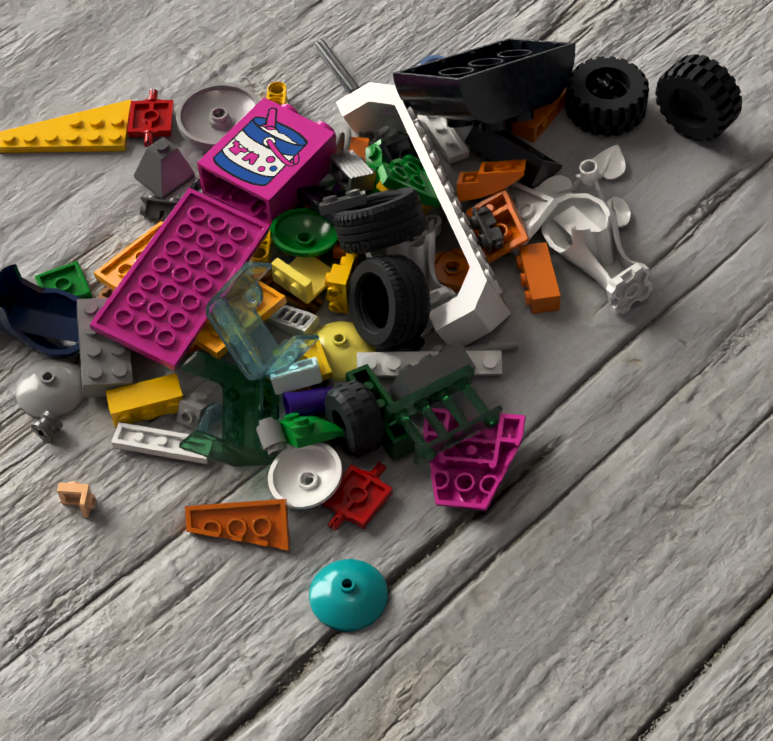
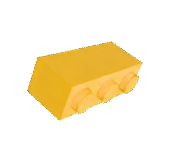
M177 373L105 391L115 428L119 422L131 424L143 420H151L166 414H175L178 412L180 400L183 399Z

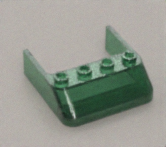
M196 351L181 365V370L216 382L221 386L222 438L195 429L179 443V448L233 467L271 465L279 454L268 456L267 451L263 450L256 431L259 421L265 418L273 417L274 420L278 419L280 421L279 395L275 394L271 379Z

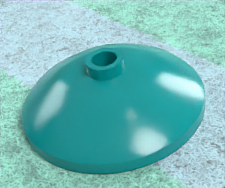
M342 559L326 565L316 574L309 589L310 606L316 618L325 626L344 632L361 630L373 624L384 612L388 600L387 584L382 574L371 564L357 559ZM345 584L352 585L350 588L343 587Z

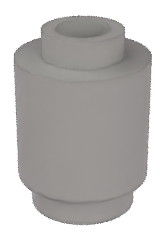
M273 417L259 421L256 431L263 450L267 451L268 456L280 454L284 449H287V440L278 419L274 420Z

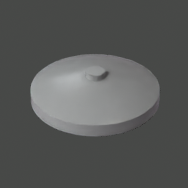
M221 82L204 85L190 92L180 102L176 113L179 132L190 144L210 150L260 101L251 90L238 84Z

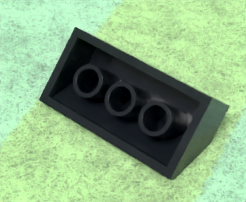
M479 122L474 123L464 142L471 147L470 151L474 154L486 156L487 162L526 159L525 173L521 177L520 182L530 188L532 186H539L546 179L553 177L563 166L504 129L495 132L480 131Z

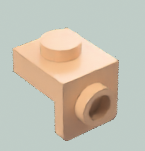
M78 482L59 483L57 493L61 503L65 505H79L83 517L89 518L90 511L95 508L96 504L95 494H92L89 484H80Z

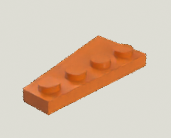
M287 499L185 506L186 532L290 550Z

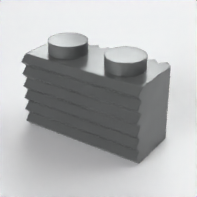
M353 150L346 153L331 154L329 174L344 188V191L359 189L361 192L374 189L376 172L373 168L368 167L363 157H359Z

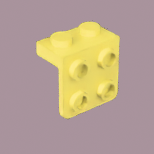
M297 257L289 265L279 258H276L271 263L273 281L306 304L310 303L326 288L325 277L327 272L330 273L332 269L315 257Z

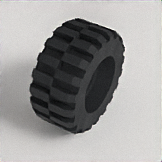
M699 54L686 55L674 63L657 82L655 95L657 96V105L660 106L659 111L666 117V122L669 125L671 124L678 133H683V136L686 138L692 137L695 141H711L716 139L741 113L742 96L739 95L741 90L739 85L737 86L735 83L736 79L728 73L729 70L725 66H720L719 62L715 59L710 60L708 56H699Z
M601 56L595 60L592 58L585 61V64H579L572 71L566 86V113L577 127L580 126L582 131L586 133L589 131L595 136L601 134L604 137H610L613 134L619 136L623 132L628 133L634 127H637L646 115L649 95L648 79L641 69L638 70L635 64H629L625 59L621 58L619 60L612 56L610 58ZM608 73L613 78L614 95L620 98L602 99L594 96L592 91L597 88L595 85L596 78L599 77L603 81L605 74Z

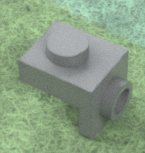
M196 391L186 396L179 402L177 423L193 430L199 429L201 417L214 409L215 399L208 397L203 392Z

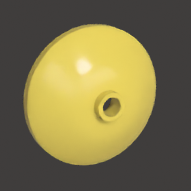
M331 322L319 327L309 336L311 338L318 335L334 381H346V372L357 368V352H376V347L371 346L360 337L352 322Z

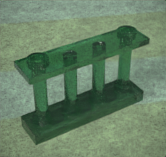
M470 364L386 406L384 421L390 427L395 423L401 424L418 447L414 457L416 465L423 461L429 462L433 460L440 452L486 428L491 429L499 423L500 413H502L503 408L499 405L491 410L488 409L471 386L475 371ZM463 391L480 413V416L469 421L451 398V394ZM438 401L443 402L460 426L448 432L432 411L430 405ZM417 412L422 413L439 437L427 443L411 422L409 416Z

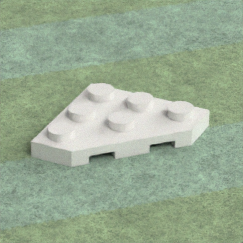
M515 182L505 189L511 195L519 211L530 240L558 203L554 198ZM519 247L508 253L518 256Z

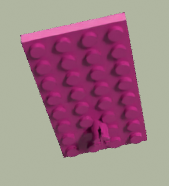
M188 188L90 323V329L175 371L269 233L270 225L194 189Z

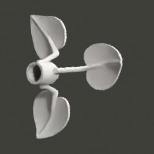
M617 144L602 151L592 160L582 161L579 166L580 174L576 175V181L573 186L569 178L557 175L546 179L533 190L557 199L567 194H573L572 191H575L579 182L582 181L585 185L595 186L599 199L609 209L608 201L610 199L606 202L604 201L598 179L600 180L603 177L606 180H615L625 173L626 162ZM611 197L616 209L618 228H623L630 221L629 206L623 199Z

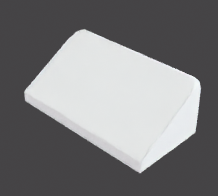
M317 357L270 370L271 382L276 395L322 382Z

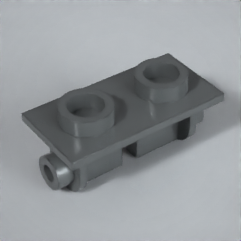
M149 195L148 198L141 197L140 199L145 204V207L141 206L140 215H144V218L160 220L161 212H164L163 219L166 220L180 199L170 198V200H163L155 195Z
M473 206L472 216L470 217L473 230L477 229L479 233L478 240L481 247L486 248L488 255H491V248H502L505 239L498 226L490 229V227L496 225L492 211L487 207H482L477 212L475 206Z

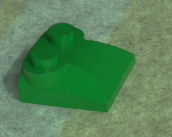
M290 413L285 415L284 419L280 421L287 443L296 448L344 436L343 430L337 425L317 416L303 417L299 416V413Z

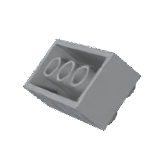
M108 298L77 299L83 398L106 396L105 391L133 384L130 349L90 329V323Z

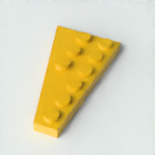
M131 99L0 131V153L126 151Z

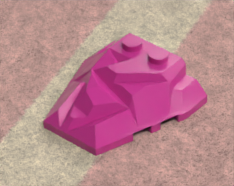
M427 407L423 434L428 450L427 457L430 462L436 505L487 511L523 441L526 416L500 413L499 420L454 417L451 409Z

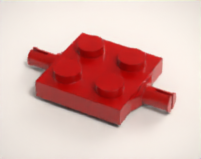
M153 89L149 91V99L131 101L128 135L129 138L145 137V147L153 144V137L172 136L174 101L157 99L158 91L154 89V93Z
M378 462L371 472L361 470L351 464L344 472L336 492L327 501L322 503L324 507L336 514L328 523L330 529L337 531L344 520L352 522L363 530L393 494V488L383 483L379 478L386 470V466L383 463L381 465V462Z

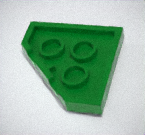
M408 154L403 159L397 158L392 160L390 164L387 162L383 163L378 169L381 183L385 188L389 190L413 188L419 193L420 201L423 205H430L437 209L441 205L420 159Z

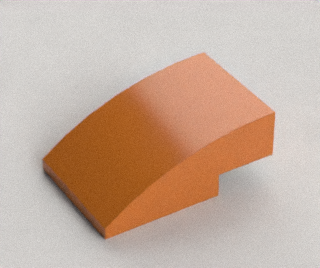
M526 159L482 162L479 171L460 172L456 184L459 201L482 198L515 183L524 176Z
M506 189L475 205L477 212L482 207H487L492 211L496 225L490 227V229L498 226L505 239L502 248H491V255H488L486 248H482L489 263L529 241L519 211ZM472 207L466 210L469 219L472 216ZM477 229L473 230L478 238L479 233Z

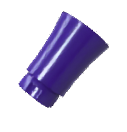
M333 387L283 392L282 400L285 414L299 413V416L303 417L325 414V397Z

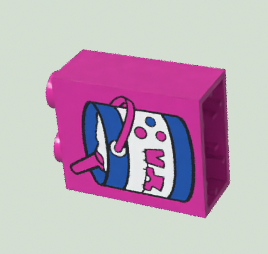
M264 97L197 162L202 193L271 227L273 220L278 215L287 210L295 209L302 201L297 197V188L319 184L329 173L330 156L337 153L336 133L327 123L323 121L315 123L299 115L297 110L291 105H279Z

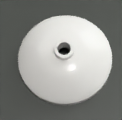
M322 442L302 448H296L291 445L275 458L269 469L268 485L275 499H287L288 508L309 509L327 501L338 489L343 475L342 463L335 450Z

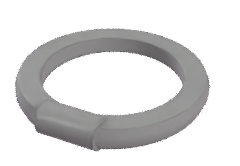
M348 126L343 127L339 131L336 139L337 154L341 153L343 146V152L349 151L351 128Z

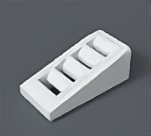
M288 305L282 306L268 318V322L301 340L308 339L320 327L318 316ZM283 312L286 313L282 318H278ZM289 316H292L289 321H286Z

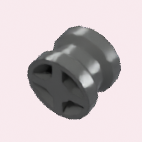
M44 411L40 415L41 419L35 421L31 428L38 437L50 442L54 437V432L59 431L63 424L54 414Z

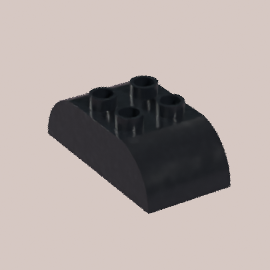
M508 38L394 72L393 79L400 99L407 108L411 106L416 114L446 118V125L451 128L466 127L472 125V122H479L480 131L495 132L506 128V119L512 122L534 119L535 109L549 105L559 98L565 90L573 71L575 43Z

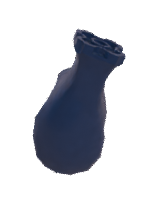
M16 264L9 265L0 271V330L14 336L35 351L51 357L74 356L80 352L77 322V299L80 298L58 288L37 286L21 277Z

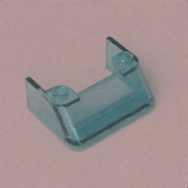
M246 262L209 300L205 309L208 320L244 376L249 380H261L297 362L320 339L318 335H294L290 340H284L278 345L255 310L263 300V291L258 281L272 267L270 263Z

